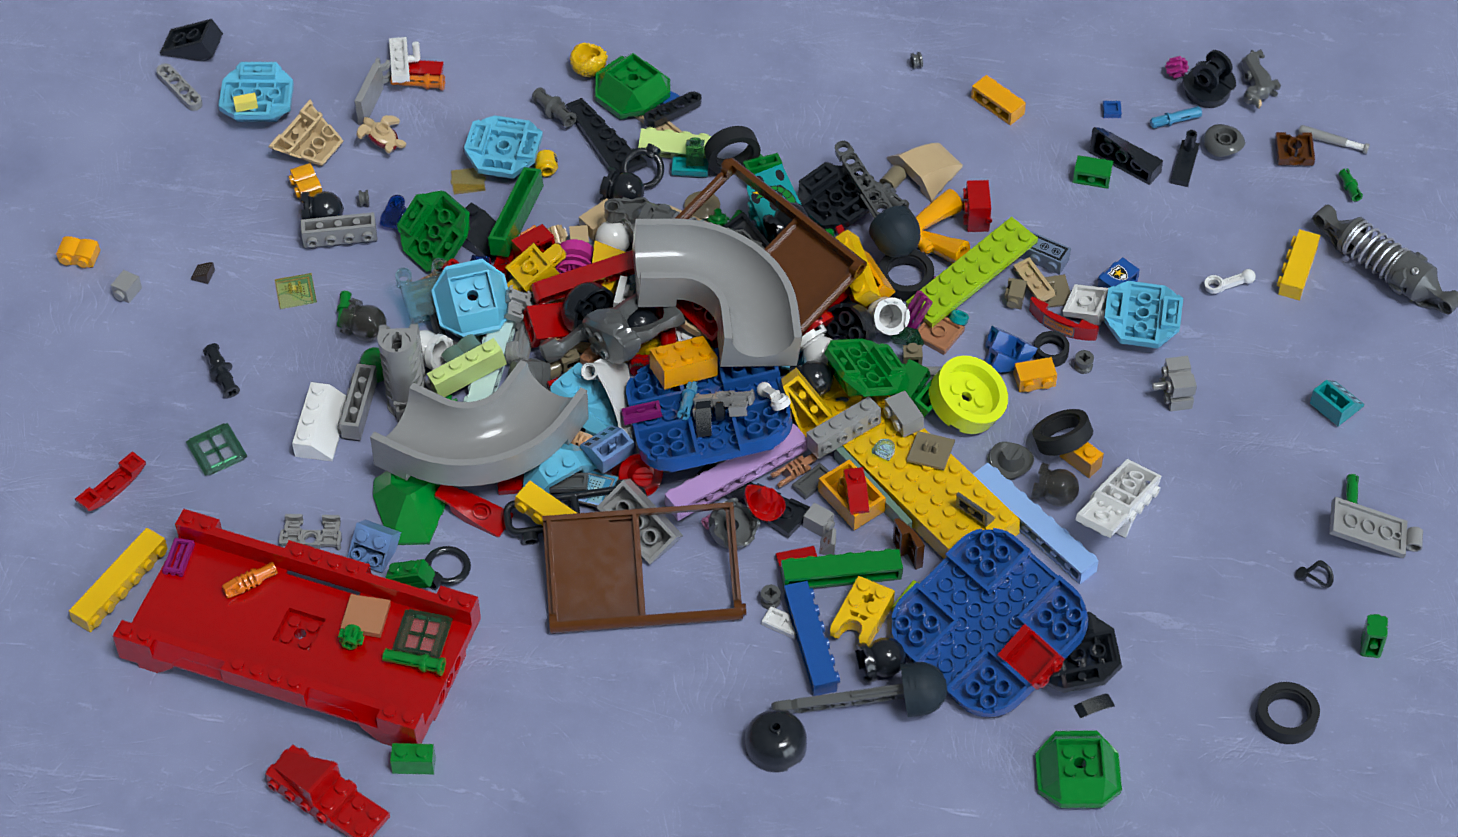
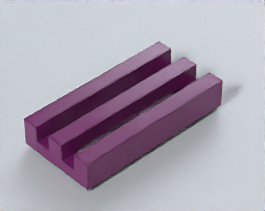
M922 291L916 292L907 307L910 313L907 327H910L909 330L911 332L917 330L933 303Z
M659 400L621 409L624 425L662 417Z
M174 538L163 567V574L171 573L174 576L178 574L180 577H183L195 545L193 540ZM179 543H180L181 546H180V549H179V551H178V553H177L176 560H175L174 565H173V568H172V567H170V566H171V564H172V561H173V558H174V556H175L176 550H177L178 545H179Z

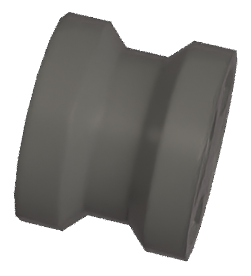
M1087 350L1078 351L1075 356L1074 369L1081 374L1090 373L1093 368L1094 355Z
M769 584L761 590V605L766 609H769L771 606L777 608L780 605L781 592L776 585Z

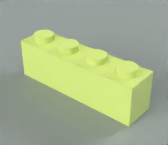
M647 127L646 129H641L638 148H646L648 143L661 149L659 155L663 158H706L704 148L711 136L705 133L696 135L687 131L678 133L669 129L659 131L655 128Z
M493 338L428 372L427 376L435 393L446 397L503 367L507 363L501 347Z

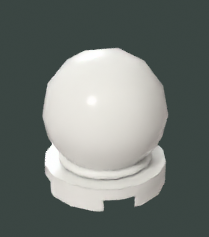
M625 219L619 220L616 223L606 221L601 224L595 234L596 241L624 252L629 248L630 244L633 245L634 235Z
M881 297L871 303L868 308L878 333L897 335L908 326L910 320L909 309L900 299Z
M821 324L818 326V331L812 329L802 336L800 351L803 352L802 359L804 363L817 360L828 365V360L824 353L832 339L824 336L827 330Z
M419 330L425 367L434 370L444 365L446 362L441 354L453 345L452 339L443 334Z

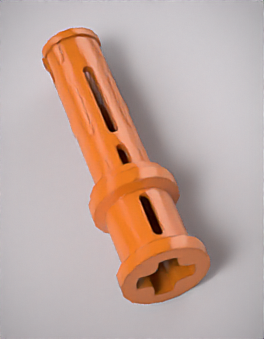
M425 74L424 76L409 75L410 80L415 81L392 83L391 75V85L421 86L427 90L430 88L444 90L445 75L443 74L440 76H430V74Z

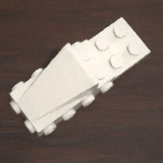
M1127 459L1092 493L1090 501L1077 514L1075 520L1082 523L1085 527L1098 531L1103 536L1111 538L1117 533L1126 538L1137 513L1141 514L1145 505L1148 506L1152 498L1157 497L1160 491L1158 485L1162 476Z

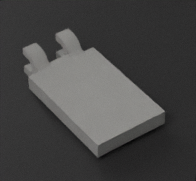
M376 58L355 99L358 125H363L364 117H370L383 91V84L391 80V72H388L385 76L382 73L389 69L390 60L380 64V58Z

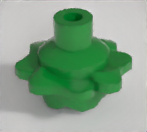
M719 208L715 209L714 214L709 215V218H707L708 222L724 226L730 220Z

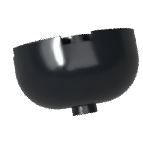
M584 282L575 286L566 295L562 304L561 316L565 327L572 332L582 324L587 314L597 309L613 308L614 294L596 282Z
M853 302L836 304L826 311L831 312L834 319L825 327L827 330L824 335L825 337L833 340L834 336L844 335V337H840L838 340L865 339L875 342L877 329L872 314L864 306Z
M778 709L762 712L747 727L745 733L746 754L758 768L764 771H788V768L798 762L800 763L805 756L807 750L806 730L802 722L790 712Z

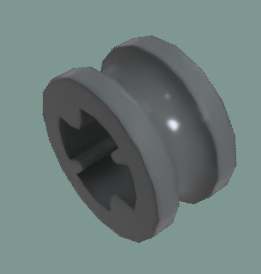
M917 52L916 55L911 53L910 60L913 69H916L917 66L923 67L921 53Z
M359 190L360 206H363V204L369 206L368 190H365V192Z

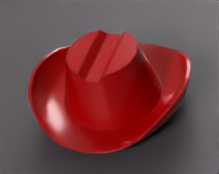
M639 453L625 459L619 469V480L631 479L635 484L645 489L647 496L653 494L658 489L663 478V471L648 466L641 459Z
M747 485L744 498L747 507L754 516L764 521H773L783 514L786 506L785 501L776 490L766 486Z

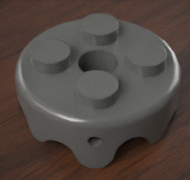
M732 498L723 503L733 502L737 549H741L755 539V533L760 526V519L751 513L747 505L739 503L737 498ZM713 510L709 518L710 533L720 546L729 549L725 510Z

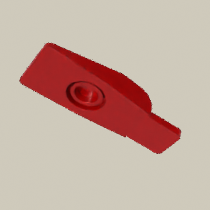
M441 484L436 491L435 498L449 505L451 512L459 519L497 538L502 535L505 530L504 508L475 494L460 490L455 486Z

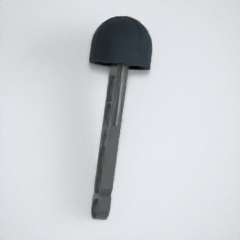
M837 142L834 147L836 157L842 162V166L860 192L861 199L874 218L869 227V235L882 253L890 257H904L916 249L921 238L917 219L908 207L901 205L892 206L882 189L876 185L858 155L854 153V149L849 142ZM842 147L847 148L845 152L838 151ZM847 160H855L852 164L846 163ZM855 172H863L861 176L854 175ZM871 196L879 197L877 200L869 199ZM880 208H885L881 213L877 211Z
M926 662L900 664L903 684L776 701L771 703L772 710H784L793 714L905 698L907 716L909 718L928 715L939 709L947 695V683L942 672L934 665Z

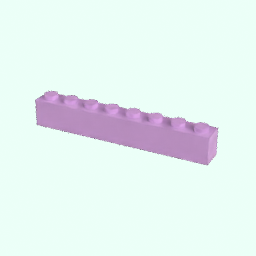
M793 424L787 438L775 446L774 449L722 461L715 467L703 471L695 478L686 480L682 485L671 488L665 493V506L710 504L806 452L807 438ZM694 512L672 513V515L679 521Z

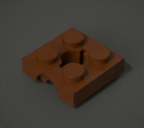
M1276 132L1275 144L1278 165L1314 166L1315 153L1312 133H1302L1292 137L1291 134H1286V132ZM1293 145L1298 149L1296 157H1294L1295 148H1292Z

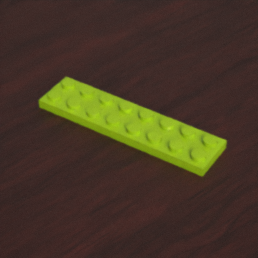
M1011 216L919 290L933 302L923 321L931 328L934 327L1038 242V237ZM914 295L906 301L907 307L913 299Z

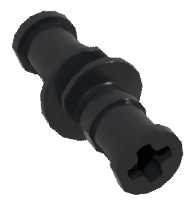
M209 344L203 349V353L208 357L209 364L212 367L210 369L211 378L213 381L219 382L224 390L223 395L226 398L234 397L240 392V388L235 384L233 376L229 372L233 366L230 362H225L220 354L218 344Z

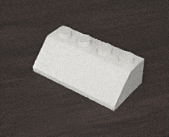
M310 383L292 442L295 457L333 462L341 435V430H338V422L342 418L343 405L346 403L347 396L330 384Z

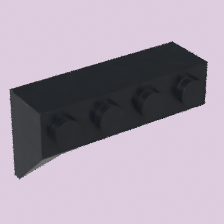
M1094 127L1092 129L1090 154L1100 159L1113 161V166L1148 185H1151L1162 172L1163 160L1103 128Z

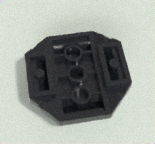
M824 162L799 180L798 198L801 205L808 211L809 218L825 230L832 229L834 232H837V226L842 224L843 227H849L870 212L861 199L860 192L842 165ZM857 172L854 173L855 176H861ZM871 196L869 199L876 200V196Z
M1090 611L1087 612L1088 627L1083 640L1062 662L1063 666L1061 669L1049 677V682L1046 685L1064 693L1105 685L1122 668L1114 628L1098 619Z

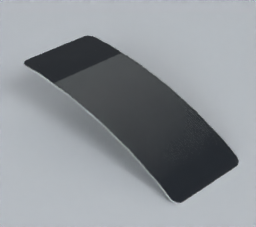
M710 400L696 402L697 437L712 436Z
M1107 693L1074 705V708L1079 717L1083 718L1097 711L1114 707L1115 704Z

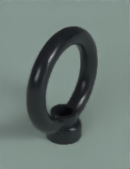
M648 143L646 148L641 147L631 150L622 161L621 172H629V163L634 157L646 155L656 162L657 174L650 182L643 183L644 190L654 188L660 183L664 175V163L659 155L661 149Z
M441 546L428 553L425 558L428 566H431L432 561L441 554L456 555L463 562L461 573L452 578H443L439 572L435 571L429 588L437 590L440 585H456L467 578L471 570V562L463 550L453 546Z

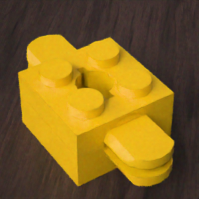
M533 243L506 266V269L514 277L507 283L508 288L513 285V289L524 293L531 291L530 286L534 282L560 274L555 266L566 258V252L559 244H553L542 253Z

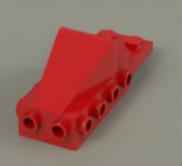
M292 744L289 749L282 752L275 764L268 767L265 773L267 785L275 792L277 791L286 800L299 806L301 810L315 817L321 824H325L331 829L336 828L348 837H373L390 818L388 811L358 792L357 785L352 780H346L341 777L338 763L311 757L302 747L298 748Z

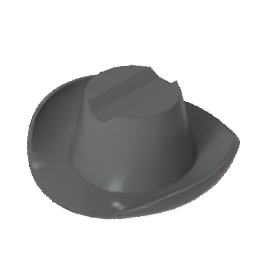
M1224 124L1211 126L1204 136L1206 149L1212 155L1218 157L1234 154L1240 151L1246 143L1238 129Z
M999 442L993 446L990 452V464L996 467L1007 479L1024 475L1031 469L1034 463V455L1020 444Z

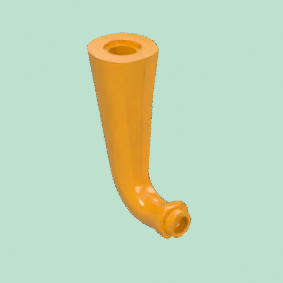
M947 189L915 217L921 231V238L917 247L926 255L934 250V243L924 237L923 230L960 213L962 210V200L954 190Z
M923 230L924 237L934 243L932 253L952 264L970 250V244L966 240Z

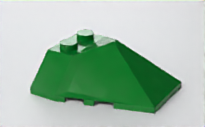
M385 471L374 479L373 498L383 526L401 532L398 545H430L438 527V521L445 511L446 503L435 498V493L441 484L420 480L413 476L405 480Z

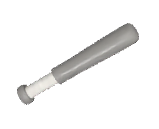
M1301 125L1298 130V134L1312 133L1314 140L1341 147H1350L1363 151V154H1367L1370 145L1368 143L1361 144L1350 141L1348 138L1305 125Z

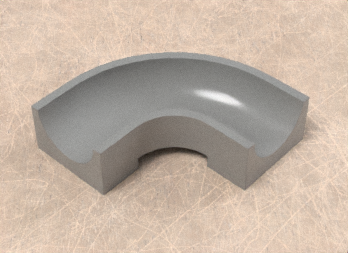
M635 219L632 249L638 307H676L677 300L691 301L704 307L712 314L718 326L717 341L720 367L797 366L802 333L796 295L786 273L767 251L752 240L731 229L704 221L691 219Z
M522 360L519 361L506 380L493 394L478 401H453L412 383L409 387V397L405 411L396 427L386 437L377 432H373L370 436L374 465L405 480L413 476L420 480L448 486H480L514 478L546 461L563 444L569 445L589 419L587 390L580 387L574 397H562L554 394L533 377L528 363Z

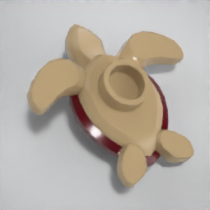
M383 116L380 122L364 117L363 125L359 126L356 133L360 139L367 135L374 145L385 149L387 153H391L397 147H406V142L398 139L397 133L390 128V125L400 123L399 118L395 116Z

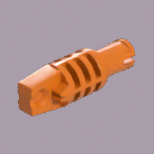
M273 562L257 570L251 569L250 572L247 571L245 574H240V577L236 576L222 585L223 591L227 598L245 593V590L249 591L250 587L255 588V585H261L263 580L278 574Z

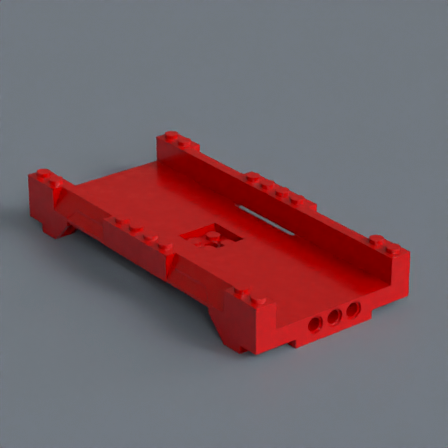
M183 508L175 523L178 538L193 540L195 544L184 575L180 577L178 574L175 576L171 575V573L163 574L164 565L162 566L132 622L121 620L113 634L119 658L138 663L139 668L155 673L178 667L243 689L360 724V727L376 740L392 746V743L422 744L432 721L436 720L466 657V649L481 620L478 596L440 586L437 593L374 575L371 573L370 564L291 540L288 541L284 548L224 530L221 527L220 519ZM179 543V545H178V548H177V550H176V553H175V556H174V558H173L172 564H171V566H170V567H172V568H173L174 562H175V560H176L177 553H178V551H179V549H180V546H181L180 543ZM273 562L278 574L263 580L261 585H255V588L250 587V590H245V593L227 598L222 585L236 576L240 577V574H245L247 571L250 572L251 569L257 570ZM288 571L358 591L360 596L390 600L391 605L381 638L363 635L362 645H357V648L352 650L344 648L341 645L342 642H339L340 638L338 635L350 596L353 593L287 574ZM385 648L420 656L429 654V657L438 659L443 657L446 659L443 675L440 676L436 672H421L416 667L383 661V652Z

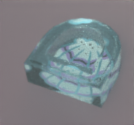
M889 439L879 440L872 448V454L888 461L895 453V444Z

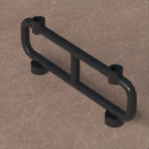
M624 479L616 481V486L553 494L552 496L559 501L570 500L572 510L580 513L578 499L609 495ZM637 485L638 488L647 496L645 489L642 486ZM515 500L510 501L503 509L506 530L511 535L522 536L523 544L525 545L536 544L539 541L538 534L544 533L543 526L515 528L512 525L511 510L516 508L514 506Z

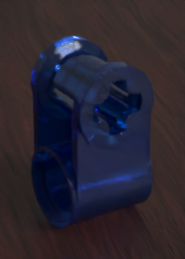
M393 195L390 197L380 218L381 227L398 230L397 224L407 210L404 206L405 199L403 196Z

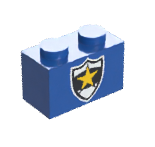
M1122 257L1118 262H1114L1110 269L1099 275L1097 287L1109 288L1126 281L1137 282L1140 269Z

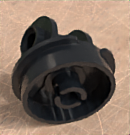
M1211 50L1206 56V61L1196 63L1195 67L1188 74L1184 75L1183 85L1185 93L1191 102L1204 108H1215L1228 101L1231 90H1234L1236 87V79L1232 73L1233 65L1229 57L1219 50Z

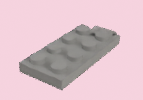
M1338 497L1332 499L1329 534L1400 558H1405L1406 549L1418 552L1422 550L1423 530L1419 527L1407 529L1408 521Z

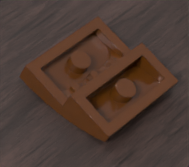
M898 518L894 519L893 543L896 549H899L901 556L908 554L915 570L922 568L925 548L923 541L909 525Z

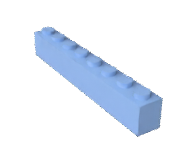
M987 463L973 473L981 483L1020 519V531L1076 582L1081 584L1097 572L1099 562L1097 557L1087 551L1080 541L1070 536L1065 528H1061L1053 517L1043 512L1041 507L1033 503L1023 491L1017 489L1013 482L1006 479L996 467Z

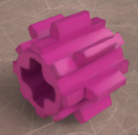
M1184 57L1169 58V61L1166 62V72L1170 77H1182L1188 72V62Z

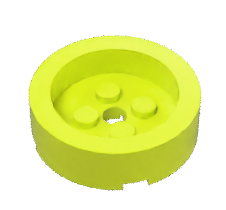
M957 356L948 360L933 376L931 386L929 387L930 402L938 417L948 426L952 425L960 429L959 432L966 434H978L988 430L1004 414L1008 405V392L1002 377L987 362L972 356ZM962 395L966 396L967 398H970L969 402L964 400L962 398Z

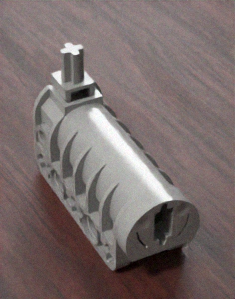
M410 324L409 328L390 329L388 325H379L377 340L386 387L387 407L389 412L394 417H397L398 422L405 411L409 397V387L412 383L426 388V372L419 324Z

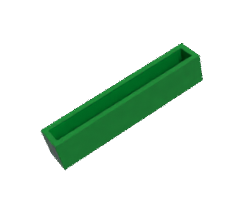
M523 168L488 237L491 255L509 257L513 249L511 240L519 236L544 186L541 169Z
M885 549L881 551L869 550L860 553L848 552L839 555L828 554L818 557L808 556L797 559L788 558L781 560L780 572L783 588L784 585L803 581L808 582L809 588L854 584L858 576L873 582L902 580L903 565L899 549Z

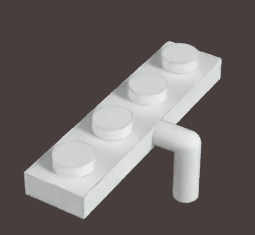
M407 37L389 38L392 83L410 81L409 62H418L421 59L419 42L412 43L413 55H408Z

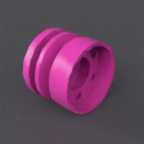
M577 239L562 242L560 246L566 252V258L555 268L561 274L591 264L594 247L583 240Z

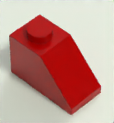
M863 467L843 469V486L850 515L869 513L867 483Z

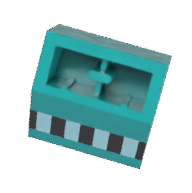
M1325 380L1313 390L1310 404L1338 427L1365 405L1337 381Z

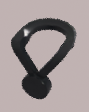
M1318 560L1308 569L1300 567L1296 571L1298 579L1304 580L1309 577L1323 588L1331 587L1334 581L1331 567L1322 560ZM1318 566L1324 568L1328 573V582L1325 584L1320 579L1311 575L1310 572Z

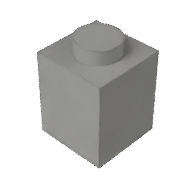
M123 270L111 284L114 297L119 301L123 300L127 303H130L142 289L139 276Z
M816 503L812 504L803 517V527L821 537L835 526L834 513Z

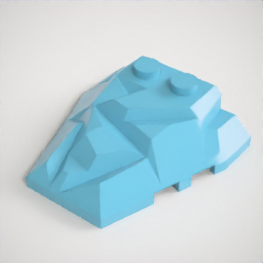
M578 362L552 383L550 391L562 397H574L580 387L587 390L589 419L582 427L586 429V433L595 436L610 425L618 427L613 406L602 382L584 379L581 374V368L584 364Z

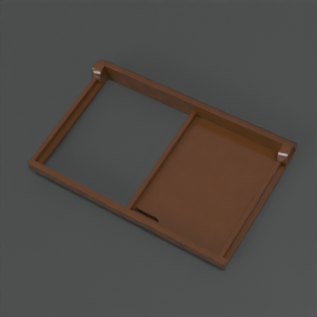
M734 158L725 159L721 164V172L675 219H689L732 175H736L791 218L792 221L764 250L777 261L792 284L797 299L801 333L803 335L859 277L866 268L867 262Z
M733 502L542 516L550 634L743 619V615H747L746 603H742ZM725 510L733 608L646 615L639 517L644 515Z

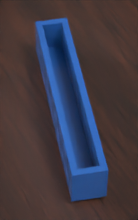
M807 581L784 585V599L793 629L796 632L797 643L813 696L837 692L840 676L839 672L835 671L833 667L835 666L834 656L829 654L828 651L830 643L828 637L825 638L823 634L825 632L824 623L819 621L818 618L820 616L818 604L814 605V590L809 588Z

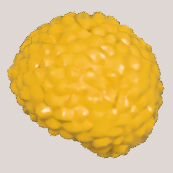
M579 43L574 46L570 54L572 69L582 77H594L596 72L607 64V52L595 44Z

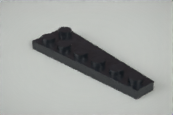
M583 98L567 103V110L576 114L577 125L606 167L618 168L619 174H621L622 161L634 148L631 149L627 145V141L624 138H620L616 131L610 128L605 120ZM641 155L634 157L629 163V172L632 173L646 167L647 161Z
M706 464L697 473V476L700 475V473H702L703 471L715 467L717 464ZM749 482L725 496L729 499L737 498L739 503L746 505L744 493L747 485H764ZM783 497L786 505L783 514L773 521L764 522L789 538L803 523V517L810 506L795 499Z

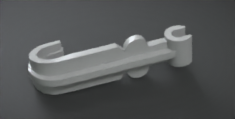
M533 299L530 300V303H531L532 305H537V304H534V303H535V300H533ZM523 319L520 323H516L515 327L518 331L515 333L514 341L506 343L505 356L508 364H511L513 360L519 359V357L525 359L530 356L531 345Z

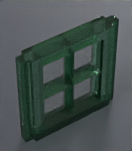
M228 423L218 425L186 441L188 448L205 476H210L247 458L246 452Z
M406 609L392 650L420 656L429 654V657L440 659L453 618Z

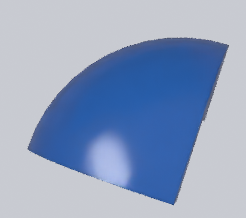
M991 326L986 341V348L989 349V354L985 360L997 372H1010L1014 370L1015 363L1029 361L1038 348L1007 331Z

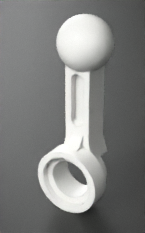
M1245 269L1241 274L1223 280L1217 275H1211L1205 279L1204 287L1209 293L1217 294L1220 291L1222 292L1243 283L1250 284L1254 282L1256 275L1251 269ZM1216 284L1218 285V287L1211 288L1209 285Z
M762 382L757 386L759 396L771 399V407L774 411L782 410L790 405L789 397L784 393H780L779 390L773 389L769 383Z

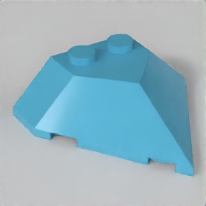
M572 443L569 445L563 444L546 461L524 473L523 487L529 481H532L550 494L549 488L578 471L589 473L597 469V467L579 446Z

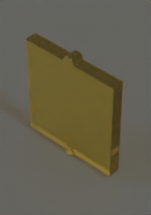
M475 168L451 170V185H453L454 194L485 191L484 181H486V177L484 174H479Z

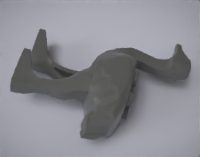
M635 293L614 308L597 309L587 314L582 324L566 337L559 340L555 338L541 340L539 348L546 362L551 363L561 359L567 351L581 341L589 340L591 343L590 348L595 355L609 362L622 364L637 355L636 353L639 352L641 344L652 340L664 330L684 324L685 318L677 307H663V318L640 327H629L627 319L638 308L637 293Z

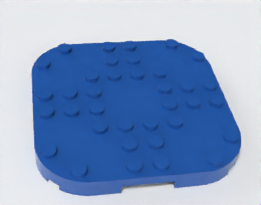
M714 348V352L718 357V375L695 381L698 386L697 393L699 395L713 394L718 391L732 390L744 392L753 389L755 400L752 405L748 404L746 408L747 416L730 417L728 407H725L724 421H716L715 408L711 407L712 436L697 437L696 419H694L692 411L694 403L688 420H682L683 414L681 418L677 416L683 398L682 392L686 389L687 384L664 390L651 370L650 364L637 370L638 374L634 378L630 377L626 385L629 407L659 400L662 417L633 423L641 459L654 469L673 473L679 470L774 449L791 432L792 417L790 406L774 411L771 407V399L759 396L757 386L762 382H767L773 389L785 394L779 367H720L719 350Z
M981 528L962 537L945 554L946 558L920 584L916 582L901 597L892 613L891 630L894 639L902 644L906 657L913 663L926 662L934 665L942 672L947 683V694L963 709L980 717H997L1014 710L1036 689L1012 666L1004 661L998 653L1020 628L1026 624L1066 659L1077 648L1086 634L1088 613L1079 592L1063 577L1054 573L1032 554L1031 550L1017 537L1002 529L982 530Z

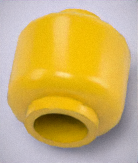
M551 150L539 151L534 163L535 169H541L542 176L548 177L553 175L558 169L556 153Z

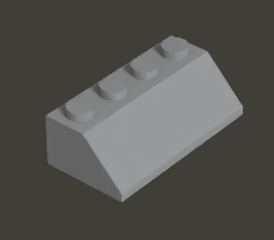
M631 479L623 480L597 506L600 512L657 508ZM664 514L639 517L641 556L649 564H652L666 553L683 535Z

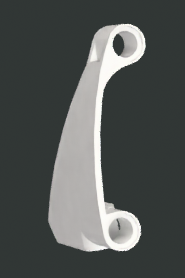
M603 358L594 363L584 364L581 368L582 377L586 380L602 382L613 406L618 427L623 428L632 439V424L624 425L621 411L622 408L629 407L626 395V385L630 379L628 365L625 363L615 364Z

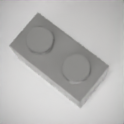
M906 391L885 399L884 414L886 418L891 419L894 429L897 432L899 431L903 437L924 429V416Z

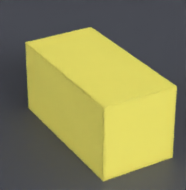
M255 93L233 97L236 112L258 108Z

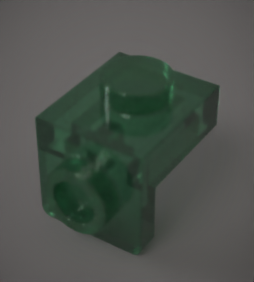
M697 137L687 139L686 166H704L705 140Z
M905 327L899 334L891 336L895 344L909 345L910 343H916L917 345H924L918 329Z

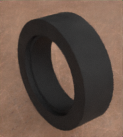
M731 126L716 132L710 137L705 145L704 154L713 172L719 174L722 169L721 164L725 160L717 157L719 152L734 143L742 142L748 144L743 152L731 157L743 166L744 161L759 158L761 148L755 133L750 128Z
M915 249L904 257L885 255L879 264L880 270L895 290V293L890 297L900 299L903 302H906L917 291L934 279V265L931 259L923 252ZM908 264L918 267L923 272L924 277L919 283L906 286L892 281L888 273L895 266Z
M1067 409L1042 419L1034 427L1032 434L1040 453L1048 456H1057L1072 452L1085 445L1093 435V428L1085 411ZM1074 428L1063 435L1051 437L1061 430Z
M1278 682L1268 686L1261 693L1255 718L1259 729L1269 739L1281 744H1298L1307 740L1314 733L1320 716V706L1315 695L1306 687L1293 682ZM1278 699H1292L1304 707L1307 713V720L1298 727H1283L1272 720L1268 713V706Z

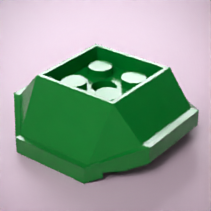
M634 53L620 56L596 72L595 101L619 119H624L628 116L644 115L647 111L654 109L670 97V78Z
M446 191L416 194L397 224L401 235L403 251L427 272L432 273L443 269V264L450 259H454L468 237L470 212Z
M831 340L824 353L832 374L848 397L895 395L907 370L888 344H877L870 340Z
M1097 730L1055 731L1035 754L1038 794L1044 798L1046 797L1060 808H1103L1122 792L1119 752Z

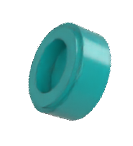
M953 310L949 317L952 322L959 325H966L969 320L968 314L961 310Z

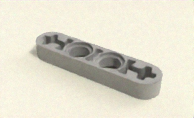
M160 64L157 67V75L165 86L189 110L197 111L201 109V96L170 64ZM173 80L179 81L177 84L170 83ZM183 90H188V91H189V92L186 93V94H181V93H180V92L183 91Z

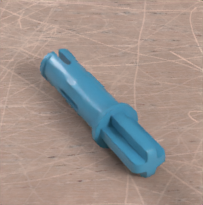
M1197 106L1173 113L1166 112L1164 115L1151 118L1150 124L1152 128L1165 125L1171 126L1173 123L1202 117V110Z
M695 381L688 382L686 389L682 392L683 398L677 413L678 418H681L683 414L682 420H688L690 417L693 398H695L698 388Z

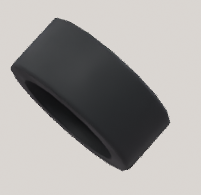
M1046 331L1039 334L1034 341V346L1038 348L1033 355L1035 360L1052 357L1055 367L1061 366L1066 362L1069 355V341L1063 334L1056 331ZM1048 343L1056 344L1062 348V352L1056 355H1049L1044 353L1040 347Z

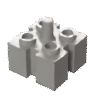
M1188 356L1165 358L1164 366L1161 367L1162 378H1159V382L1152 383V389L1164 390V403L1168 404L1170 411L1192 409L1194 403L1193 395L1196 393L1197 385L1194 375L1191 373Z

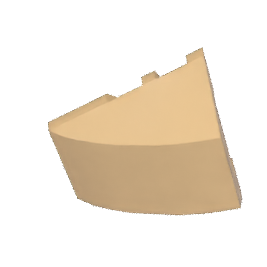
M309 100L300 110L299 115L281 135L279 134L271 142L268 148L289 154L315 165L323 166L341 146L343 139L324 120L322 113L318 112L313 106V102Z
M940 143L922 145L887 157V160L893 166H901L921 187L920 192L930 202L935 199L939 192H942L947 182L951 181L963 166Z

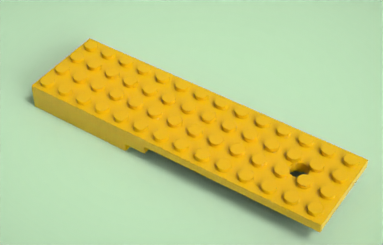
M835 377L830 391L821 396L831 409L833 417L867 398L864 396L848 397ZM890 395L868 396L881 408V423L842 446L912 520V528L943 559L946 558L945 554L962 537L977 529L993 530V528H998L1014 536L1020 533V519L952 454L949 456L945 470L907 462L917 432L903 437L899 431L897 432L894 429L891 419L886 418L883 411L885 399L891 397ZM840 397H846L849 399L847 402L841 400L836 401V399ZM925 428L920 430V432L929 433ZM885 444L893 447V454L888 457L880 456L877 453V448ZM957 493H961L993 515L995 520L986 527L956 506Z

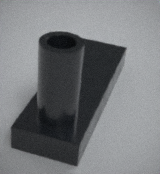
M1188 130L1185 140L1181 142L1170 184L1184 187L1189 186L1200 143H1196L1197 132L1195 130Z

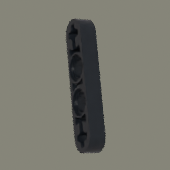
M695 91L688 92L647 111L644 114V125L655 128L699 108L702 102V95ZM676 105H682L684 107L678 108L676 107Z

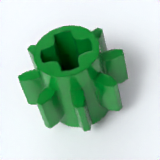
M348 624L345 629H340L338 635L340 638L339 642H342L341 645L346 649H355L357 645L363 644L364 632L361 631L359 626Z

